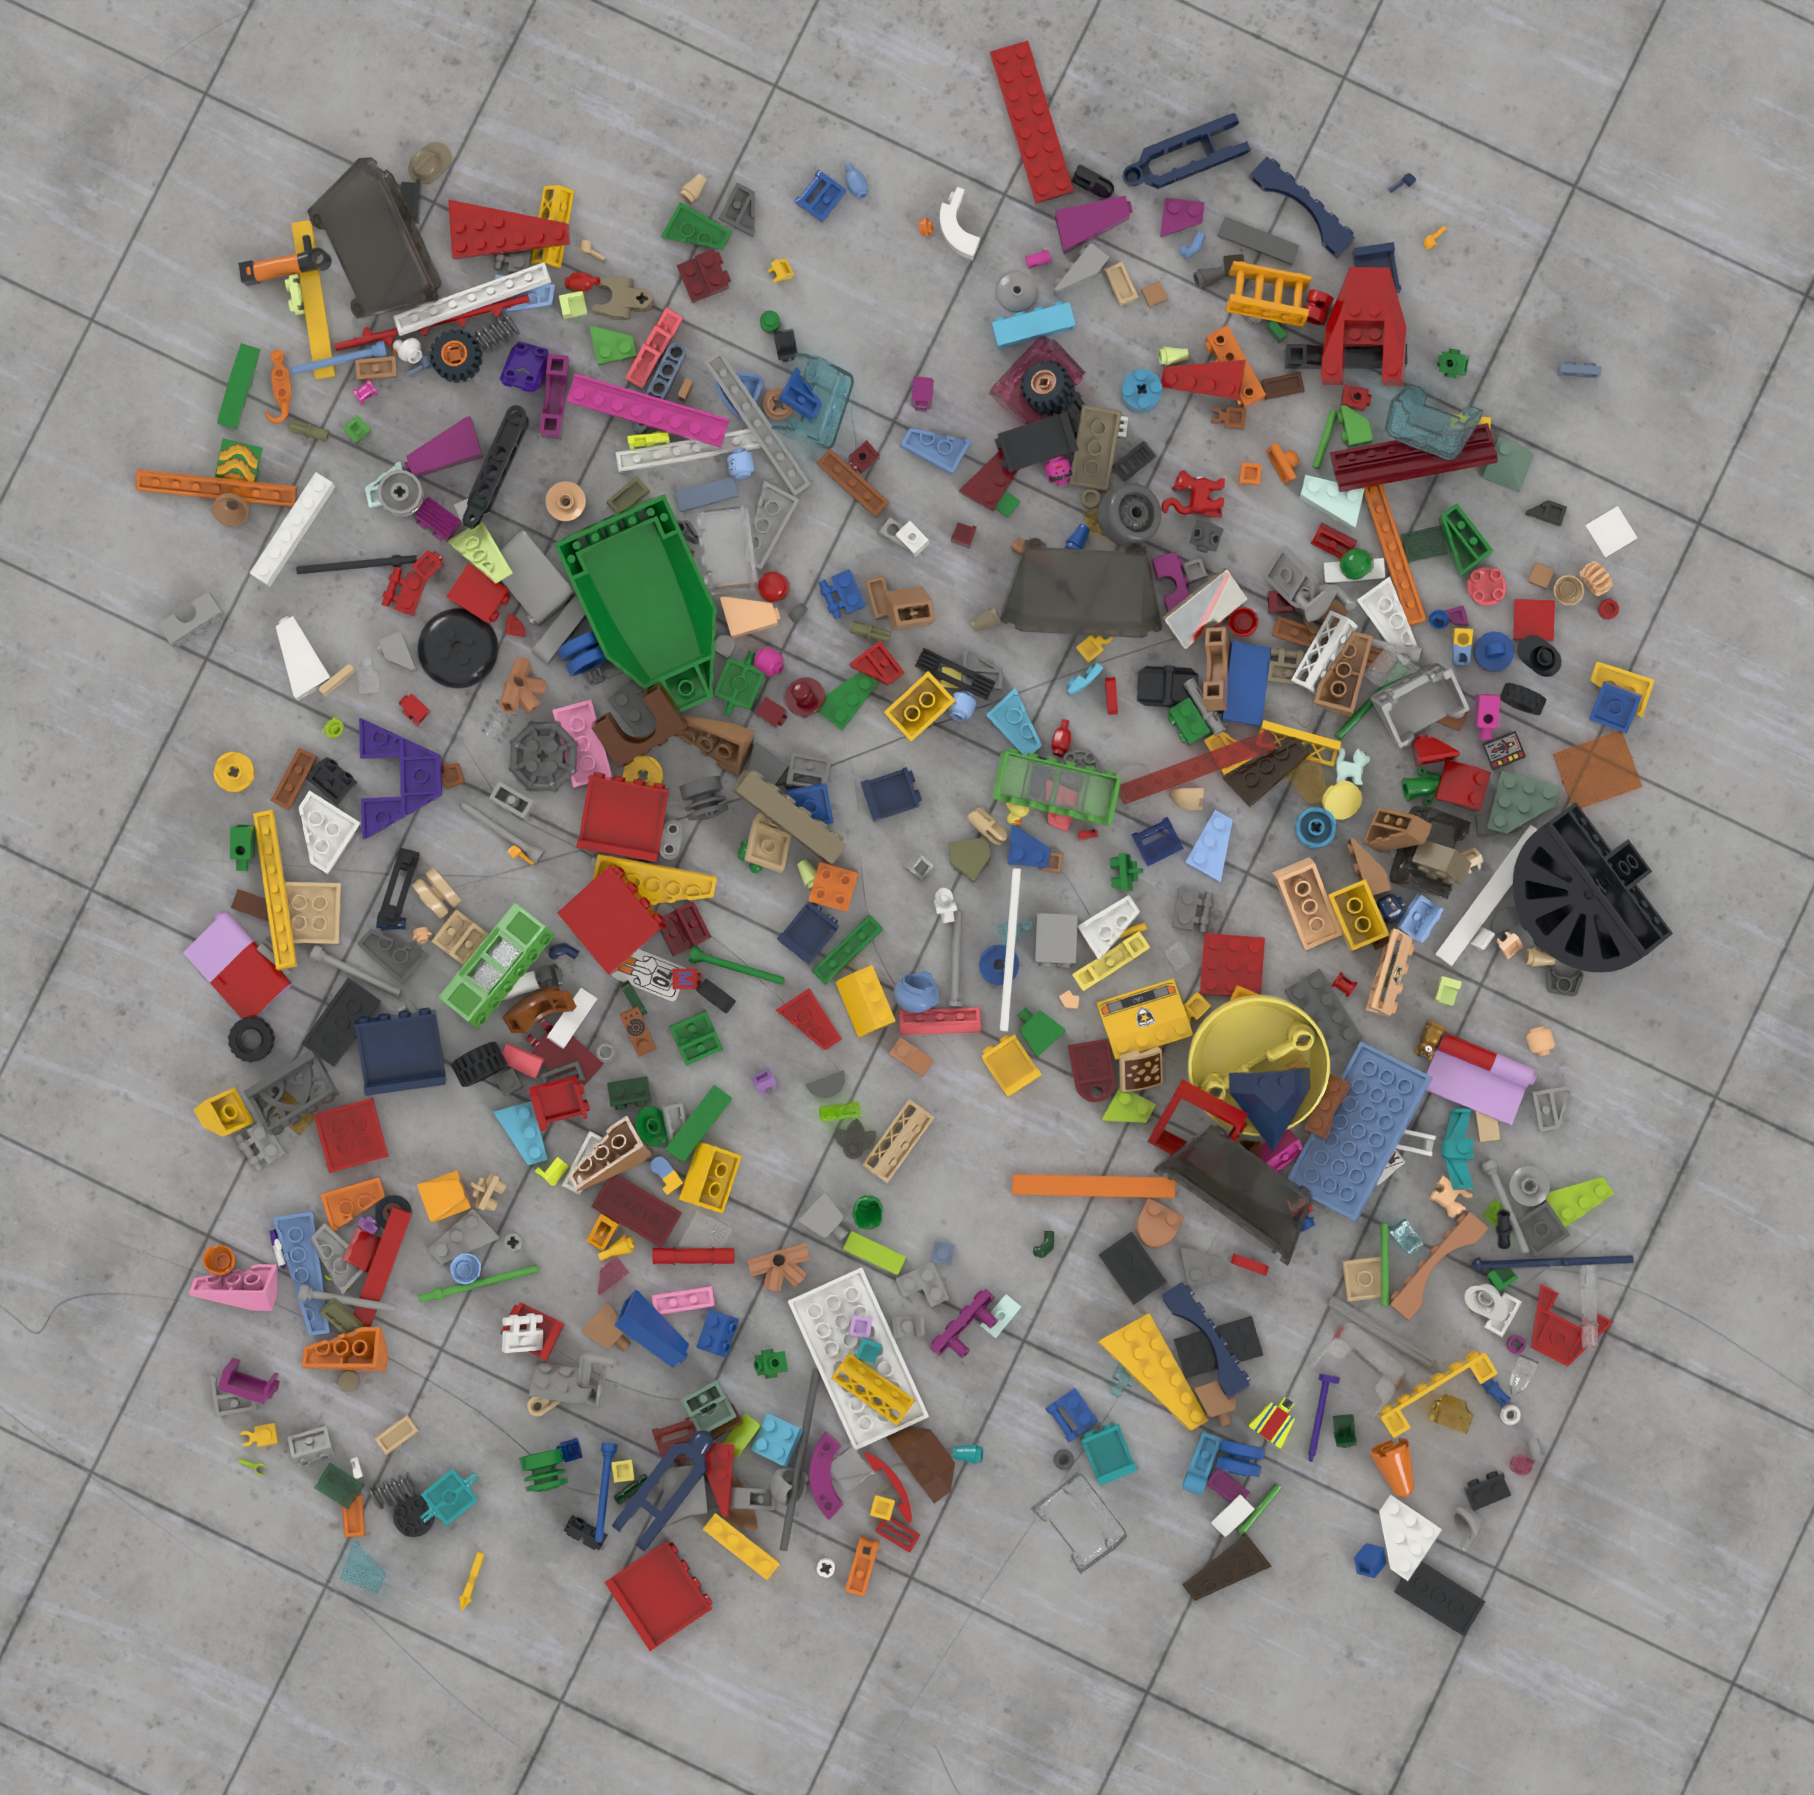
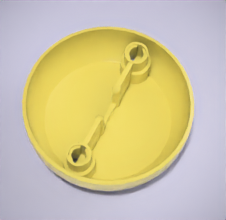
M1270 995L1242 996L1216 1008L1198 1027L1192 1039L1188 1055L1189 1082L1208 1093H1212L1220 1088V1091L1213 1094V1096L1240 1110L1241 1107L1229 1093L1228 1073L1284 1071L1292 1068L1309 1067L1310 1090L1287 1129L1303 1121L1315 1109L1325 1093L1330 1074L1328 1047L1315 1021L1297 1005ZM1308 1035V1038L1305 1041L1297 1042ZM1204 1111L1211 1119H1213L1221 1126L1229 1130L1233 1128L1231 1124ZM1246 1117L1244 1122L1247 1123V1126L1242 1134L1261 1136Z

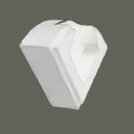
M351 1458L350 1462L353 1467L354 1478L363 1477L364 1474L359 1458Z

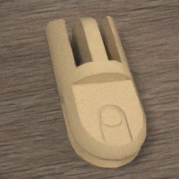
M977 807L968 815V822L992 843L1000 845L1007 839L1005 829L982 807Z

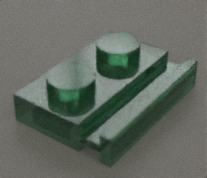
M1441 525L1401 534L1408 563L1447 555Z
M329 1463L314 1488L349 1510L365 1484L332 1463Z

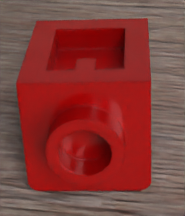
M427 550L411 568L427 582L440 567L443 568L445 565L441 562L443 558L436 551L432 553Z

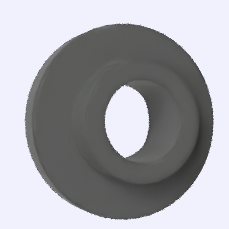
M1061 1449L1055 1453L1054 1464L1057 1468L1067 1470L1072 1467L1074 1456L1069 1450ZM1061 1456H1067L1068 1461L1066 1463H1061Z

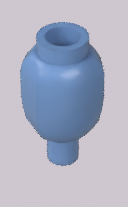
M852 163L845 165L847 171L845 181L849 192L856 196L857 199L866 197L868 195V183L864 175L860 171L855 170Z

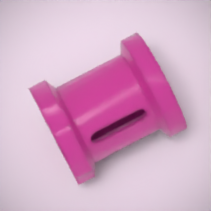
M369 379L358 389L352 390L361 405L371 396L378 395Z

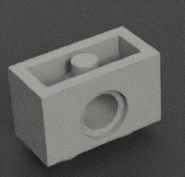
M500 781L489 797L491 802L525 821L536 804L533 800Z

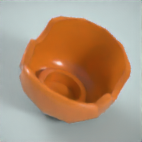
M221 1244L208 1247L203 1254V1264L206 1270L213 1275H225L234 1269L236 1264L235 1254L230 1248Z

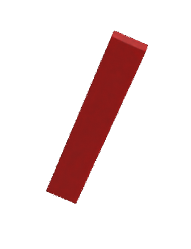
M394 1206L392 1207L359 1298L381 1301L413 1213ZM356 1306L353 1315L363 1323V1326L371 1327L377 1310Z

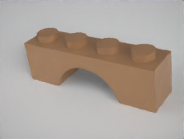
M1226 627L1206 628L1207 676L1206 681L1203 682V702L1206 711L1227 710L1230 638Z

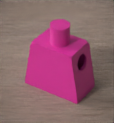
M1475 694L1474 726L1480 728L1479 739L1491 740L1492 728H1498L1500 696ZM1489 714V721L1484 722V716Z

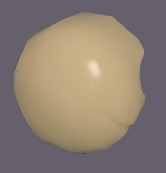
M1564 575L1556 581L1553 587L1554 596L1563 605H1575L1581 601L1584 595L1583 583L1573 575Z

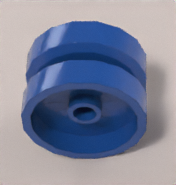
M593 631L567 642L557 650L562 661H569L565 667L570 677L582 674L607 660L601 647H597L599 643Z
M1222 1439L1220 1450L1224 1453L1232 1454L1231 1458L1225 1456L1218 1457L1216 1468L1227 1470L1228 1473L1260 1477L1262 1467L1259 1464L1251 1463L1250 1459L1263 1460L1266 1449Z

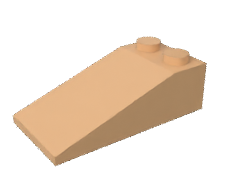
M1310 857L1272 873L1305 951L1342 935L1317 867Z

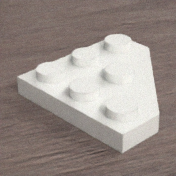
M309 790L298 807L309 859L312 865L329 874L361 823Z
M1390 1495L1379 1511L1390 1569L1409 1581L1442 1529Z

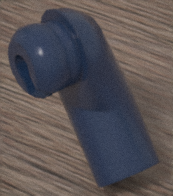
M560 943L550 947L548 956L556 960L559 956L566 954L575 960L580 951L567 943Z

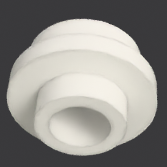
M1506 1405L1501 1409L1500 1418L1505 1424L1514 1425L1520 1420L1521 1413L1515 1405ZM1508 1411L1514 1413L1513 1418H1507L1506 1414Z

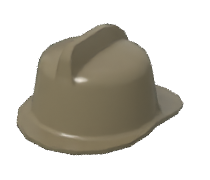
M438 142L429 143L423 147L409 162L408 172L411 179L415 182L416 179H420L423 185L434 181L451 164V151L446 145Z

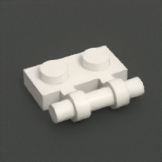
M529 1313L526 1316L510 1315V1317L503 1318V1325H510V1331H503L502 1352L542 1350L543 1330L536 1328V1323H542L543 1316ZM520 1324H527V1329L519 1330Z

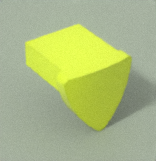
M557 1157L546 1172L539 1167L534 1172L550 1185L555 1186L570 1166Z

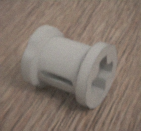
M509 1234L504 1239V1246L509 1251L516 1252L523 1247V1238L518 1234ZM512 1237H515V1240H519V1244L515 1245L514 1249L512 1245H509Z

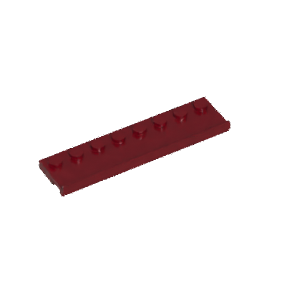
M1488 423L1330 452V459L1339 492L1498 462L1497 451H1495Z

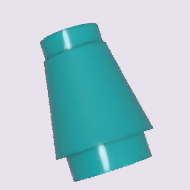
M978 1444L954 1446L953 1459L972 1464L982 1463L983 1446H978Z

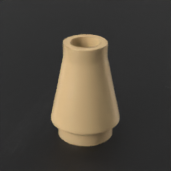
M697 174L680 188L679 196L689 204H692L693 201L696 202L704 184L707 182L706 178L701 174Z
M1531 947V949L1527 948L1525 951L1524 963L1530 967L1555 964L1556 959L1545 951L1542 952L1534 947Z

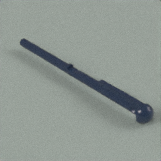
M1633 1255L1481 1261L1480 1257L1474 1259L1472 1267L1474 1271L1481 1273V1269L1625 1264L1633 1263L1634 1260Z

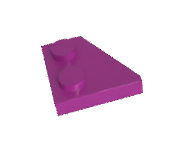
M1165 198L1160 237L1202 224L1205 202Z

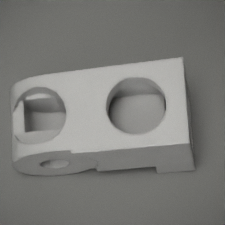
M889 517L877 534L890 540L901 549L910 552L896 536V533L904 526Z

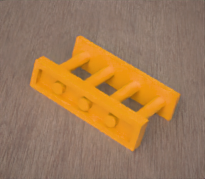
M1233 261L1229 275L1236 277L1235 295L1230 294L1225 312L1300 327L1304 326L1309 309L1301 308L1302 291H1307L1312 276ZM1244 278L1256 281L1254 298L1243 296ZM1264 282L1275 284L1274 302L1262 300ZM1283 286L1295 288L1293 306L1282 304Z

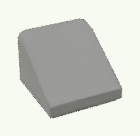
M914 851L903 864V867L922 881L934 865L922 854Z

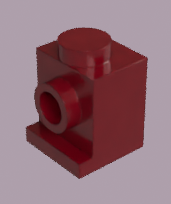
M866 440L848 456L850 460L848 464L853 470H858L862 474L880 459V455ZM865 454L866 459L860 460L859 455Z

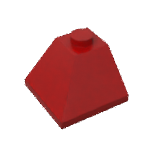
M1428 735L1416 736V740H1413L1411 744L1415 766L1455 760L1460 755L1457 749L1435 737L1428 738Z

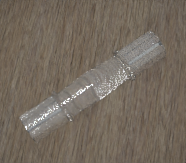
M1581 1265L1579 1289H1581L1582 1324L1580 1327L1582 1328V1347L1598 1348L1599 1324H1597L1596 1289H1598L1596 1266Z

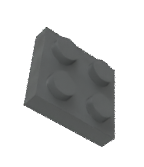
M1547 1201L1517 1220L1526 1243L1536 1258L1570 1236Z

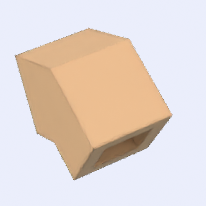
M1070 990L1058 997L1064 1008L1078 1009L1079 996L1072 995Z

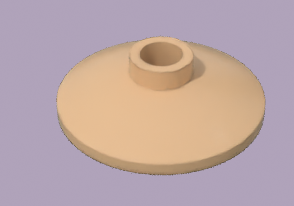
M559 482L553 485L546 495L548 512L552 517L560 521L566 522L578 518L586 506V497L583 490L573 482ZM565 499L570 501L568 506L563 505Z

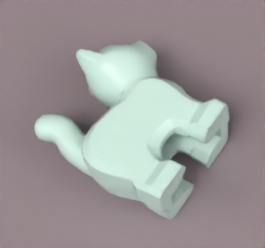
M1341 747L1336 760V784L1340 781H1346V778H1352V783L1356 786H1362L1364 766L1370 762V757L1364 751L1357 749L1353 755L1354 763L1344 761L1346 752Z

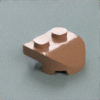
M1148 1198L1135 1223V1230L1140 1242L1147 1247L1155 1249L1167 1246L1175 1237L1185 1216Z

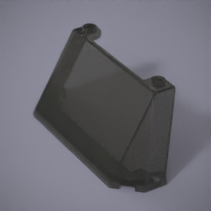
M372 157L358 158L307 210L311 224L318 229L326 230L357 297L350 303L351 312L355 315L356 319L437 302L439 297L437 291L441 287L442 281L393 174L387 169L383 171L379 168L377 161Z
M1038 538L1025 540L1001 607L1000 621L1005 624L1009 622L1014 624L1015 629L1021 632L1143 638L1152 630L1154 632L1161 631L1162 617L1146 546L1131 544L1125 548V552L1047 548L1046 544Z
M1210 1125L1155 1166L1153 1171L1162 1177L1164 1173L1169 1174V1180H1175L1272 1249V1253L1275 1254L1278 1251L1282 1255L1279 1260L1285 1265H1289L1313 1197L1307 1187L1303 1185L1298 1186L1226 1135L1227 1132L1218 1125L1216 1127Z

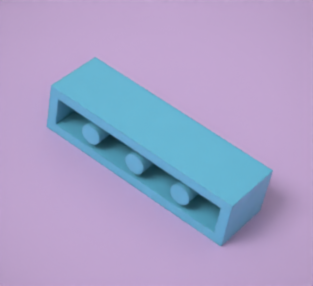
M1059 301L1049 308L1040 306L1034 308V312L1026 313L1021 311L1015 313L1014 317L1006 318V316L996 318L995 322H992L991 327L997 349L1074 330L1076 324L1070 302L1064 303V301Z

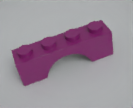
M548 354L545 401L539 432L541 438L561 439L570 365L569 357L565 355Z

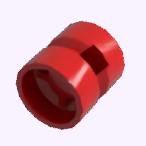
M1311 289L1306 299L1308 305L1303 307L1309 309L1306 321L1324 326L1328 316L1326 310H1330L1334 298L1325 292Z

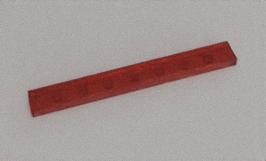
M1267 730L1120 785L1119 794L1123 804L1126 805L1276 750L1270 731Z

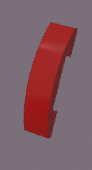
M866 1452L864 1456L874 1472L882 1468L904 1501L897 1507L907 1523H911V1506L900 1479L884 1461Z

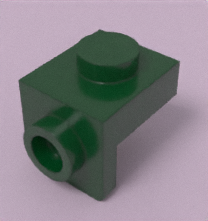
M1353 1414L1333 1416L1336 1446L1349 1448L1357 1445Z

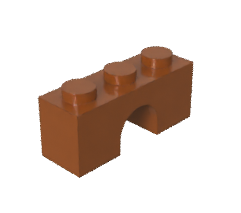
M1329 1074L1325 1093L1318 1105L1310 1113L1303 1129L1307 1133L1326 1141L1335 1123L1333 1121L1334 1114L1341 1103L1344 1104L1352 1085L1346 1080Z

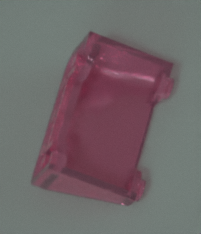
M1041 336L1035 340L989 391V394L1022 425L1042 420L1043 417L1038 411L1035 412L1028 405L1021 394L1020 383L1023 382L1021 377L1026 375L1025 370L1027 368L1030 370L1033 363L1037 365L1039 364L1038 361L1043 360L1046 362L1047 359L1052 360V362H1059L1072 378L1074 386L1082 381L1083 375L1086 373L1055 339Z

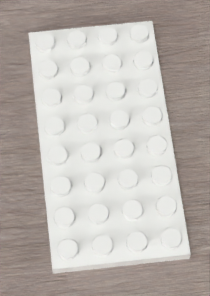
M862 1267L788 1301L854 1450H858L929 1417ZM852 1315L873 1318L870 1337L866 1339L882 1345L875 1364L860 1358L858 1359L915 1399V1402L898 1426L831 1379L849 1352L856 1357L863 1337L849 1335ZM840 1371L838 1375L845 1380H849V1377ZM857 1385L858 1390L866 1392L863 1386ZM873 1397L876 1403L882 1404L881 1399ZM890 1409V1412L897 1418L900 1416V1413L895 1409Z

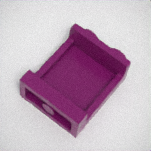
M236 1358L230 1360L222 1372L218 1386L219 1390L261 1404H265L269 1398L272 1399L274 1392H277L280 1380H277L279 1373L275 1372L269 1381L237 1371L240 1360Z

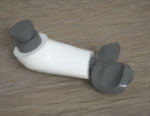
M556 964L540 967L537 969V972H526L503 1000H509L541 989V987L543 989L553 986L560 987L563 983L562 970ZM495 980L489 982L488 991L496 982Z

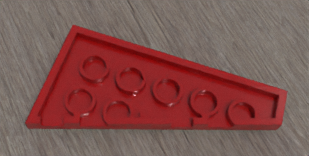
M448 199L451 250L454 260L570 245V230L567 223Z

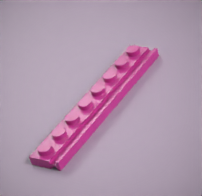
M576 373L567 397V403L719 448L722 447L730 421L721 416Z

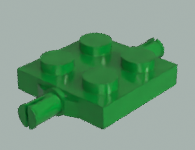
M748 651L745 661H736L728 657L713 696L721 698L727 703L723 714L731 717L735 706L748 710L752 709L764 680L765 674L752 665L756 654L752 653V651Z

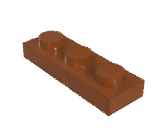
M299 747L270 801L290 810L318 757Z

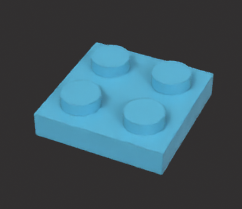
M767 1413L751 1451L787 1467L804 1429Z

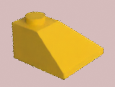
M235 1087L205 1100L193 1109L202 1127L222 1137L254 1123Z

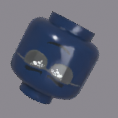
M1389 894L1376 902L1385 923L1390 924L1403 917L1406 905L1401 897L1397 898L1394 894Z

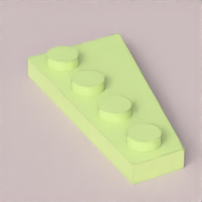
M482 520L476 528L472 530L468 528L448 540L452 548L495 584L513 573Z

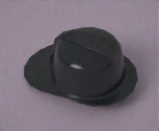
M1529 635L1520 640L1517 646V654L1521 661L1540 676L1550 677L1559 671L1562 659L1554 646L1535 635Z

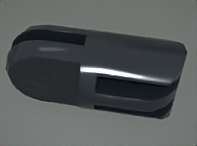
M1079 164L1071 180L1072 183L1101 198H1109L1112 195L1114 185L1109 179Z

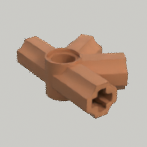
M517 657L513 663L509 677L503 685V693L498 704L500 710L505 713H514L519 704L525 713L529 714L541 704L535 696L544 695L546 682L542 678L528 677L532 667L530 660Z
M806 1242L748 1259L747 1263L752 1277L766 1273L763 1288L780 1292L784 1277L794 1287L804 1279L807 1273L797 1263L810 1260ZM777 1254L784 1256V1262L780 1265L773 1262V1257Z

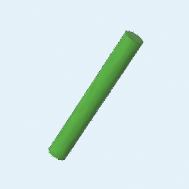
M1330 410L1312 466L1313 468L1320 469L1337 417V411Z
M1276 1483L1256 1506L1255 1510L1238 1528L1237 1532L1242 1536L1247 1532L1282 1489Z

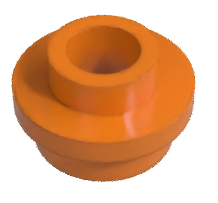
M928 217L919 220L921 236L930 237L931 233L934 232L932 220L929 221Z

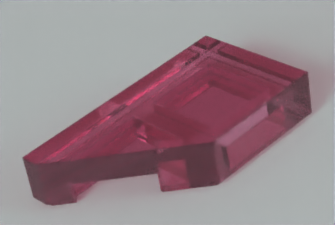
M618 1256L601 1268L598 1295L604 1293L630 1273Z

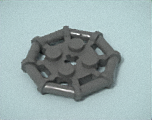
M529 721L528 725L509 742L511 744L510 767L508 769L529 792H558L559 788L578 771L576 769L577 746L579 744L561 726V722ZM539 730H551L550 736H540ZM530 733H532L534 738L528 741L527 745L521 743ZM559 734L567 744L560 745L556 740V736ZM519 749L524 750L522 763H518ZM569 750L568 764H565V751ZM542 751H545V754L549 756L545 759V762H542V759L539 757ZM526 767V769L532 773L531 779H529L520 769ZM561 768L565 769L566 771L556 780L554 776L556 772ZM539 777H548L549 783H537Z

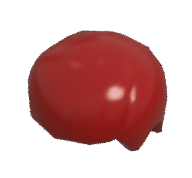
M767 572L758 581L757 590L763 599L775 602L786 598L790 592V583L787 577L779 572Z
M1240 607L1229 615L1227 625L1234 635L1241 638L1249 637L1257 630L1259 620L1257 614L1252 609Z

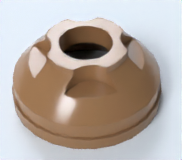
M225 493L215 499L212 505V513L216 520L224 525L239 526L247 520L249 507L247 502L239 495ZM234 500L238 503V506L232 507L227 501Z

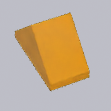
M600 1214L586 1241L604 1251L620 1224L604 1214Z

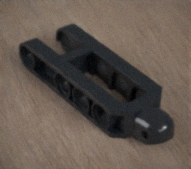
M513 405L506 411L469 494L462 523L471 530L476 528L481 523L484 514L489 513L528 429L529 418L524 408L519 405ZM517 416L522 417L519 421H513ZM505 453L502 458L497 457L498 454ZM497 471L496 475L489 476L490 472ZM489 489L487 494H481L482 490Z

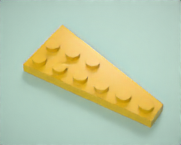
M597 854L592 881L609 865L616 864V866H620L625 871L626 878L637 885L638 892L642 897H646L651 902V905L662 902L672 903L678 900L714 897L717 876Z

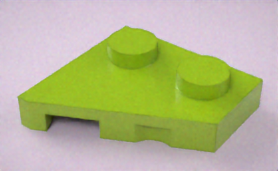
M1119 1087L1101 1120L1146 1123L1156 1104L1132 1091L1122 1092Z

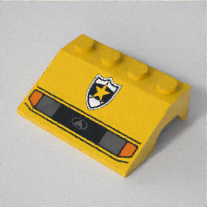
M1174 978L1096 1002L1112 1049L1114 1061L1119 1060L1120 1056L1134 1050L1141 1053L1193 1036Z

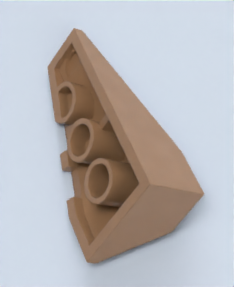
M1355 631L1352 633L1320 681L1314 704L1331 713L1351 718L1373 636Z
M683 714L687 720L685 731L678 737L689 745L694 744L702 750L701 754L704 756L709 755L716 760V765L720 768L740 775L751 752L755 731L734 723Z

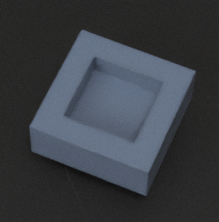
M935 1241L931 1261L951 1265L955 1245Z

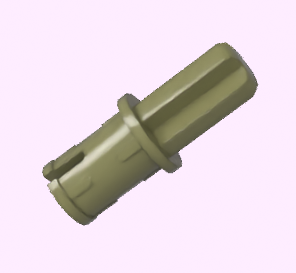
M291 420L288 428L290 432L304 435L307 439L310 437L327 442L330 430L313 426L312 423L306 424L296 420Z
M856 621L852 623L851 634L867 637L868 640L872 638L883 642L890 641L891 632L888 630L874 627V624L870 626Z

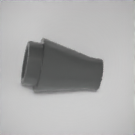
M1222 267L1198 269L1197 272H1194L1193 277L1198 288H1206L1225 278Z

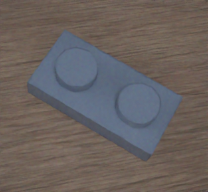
M1566 361L1558 368V376L1599 378L1601 375V366H1596V363L1576 365V362Z

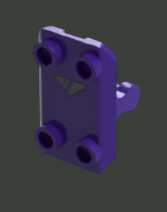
M517 342L512 347L499 378L504 386L521 388L527 392H535L538 388L541 389L544 373L547 368L548 349Z

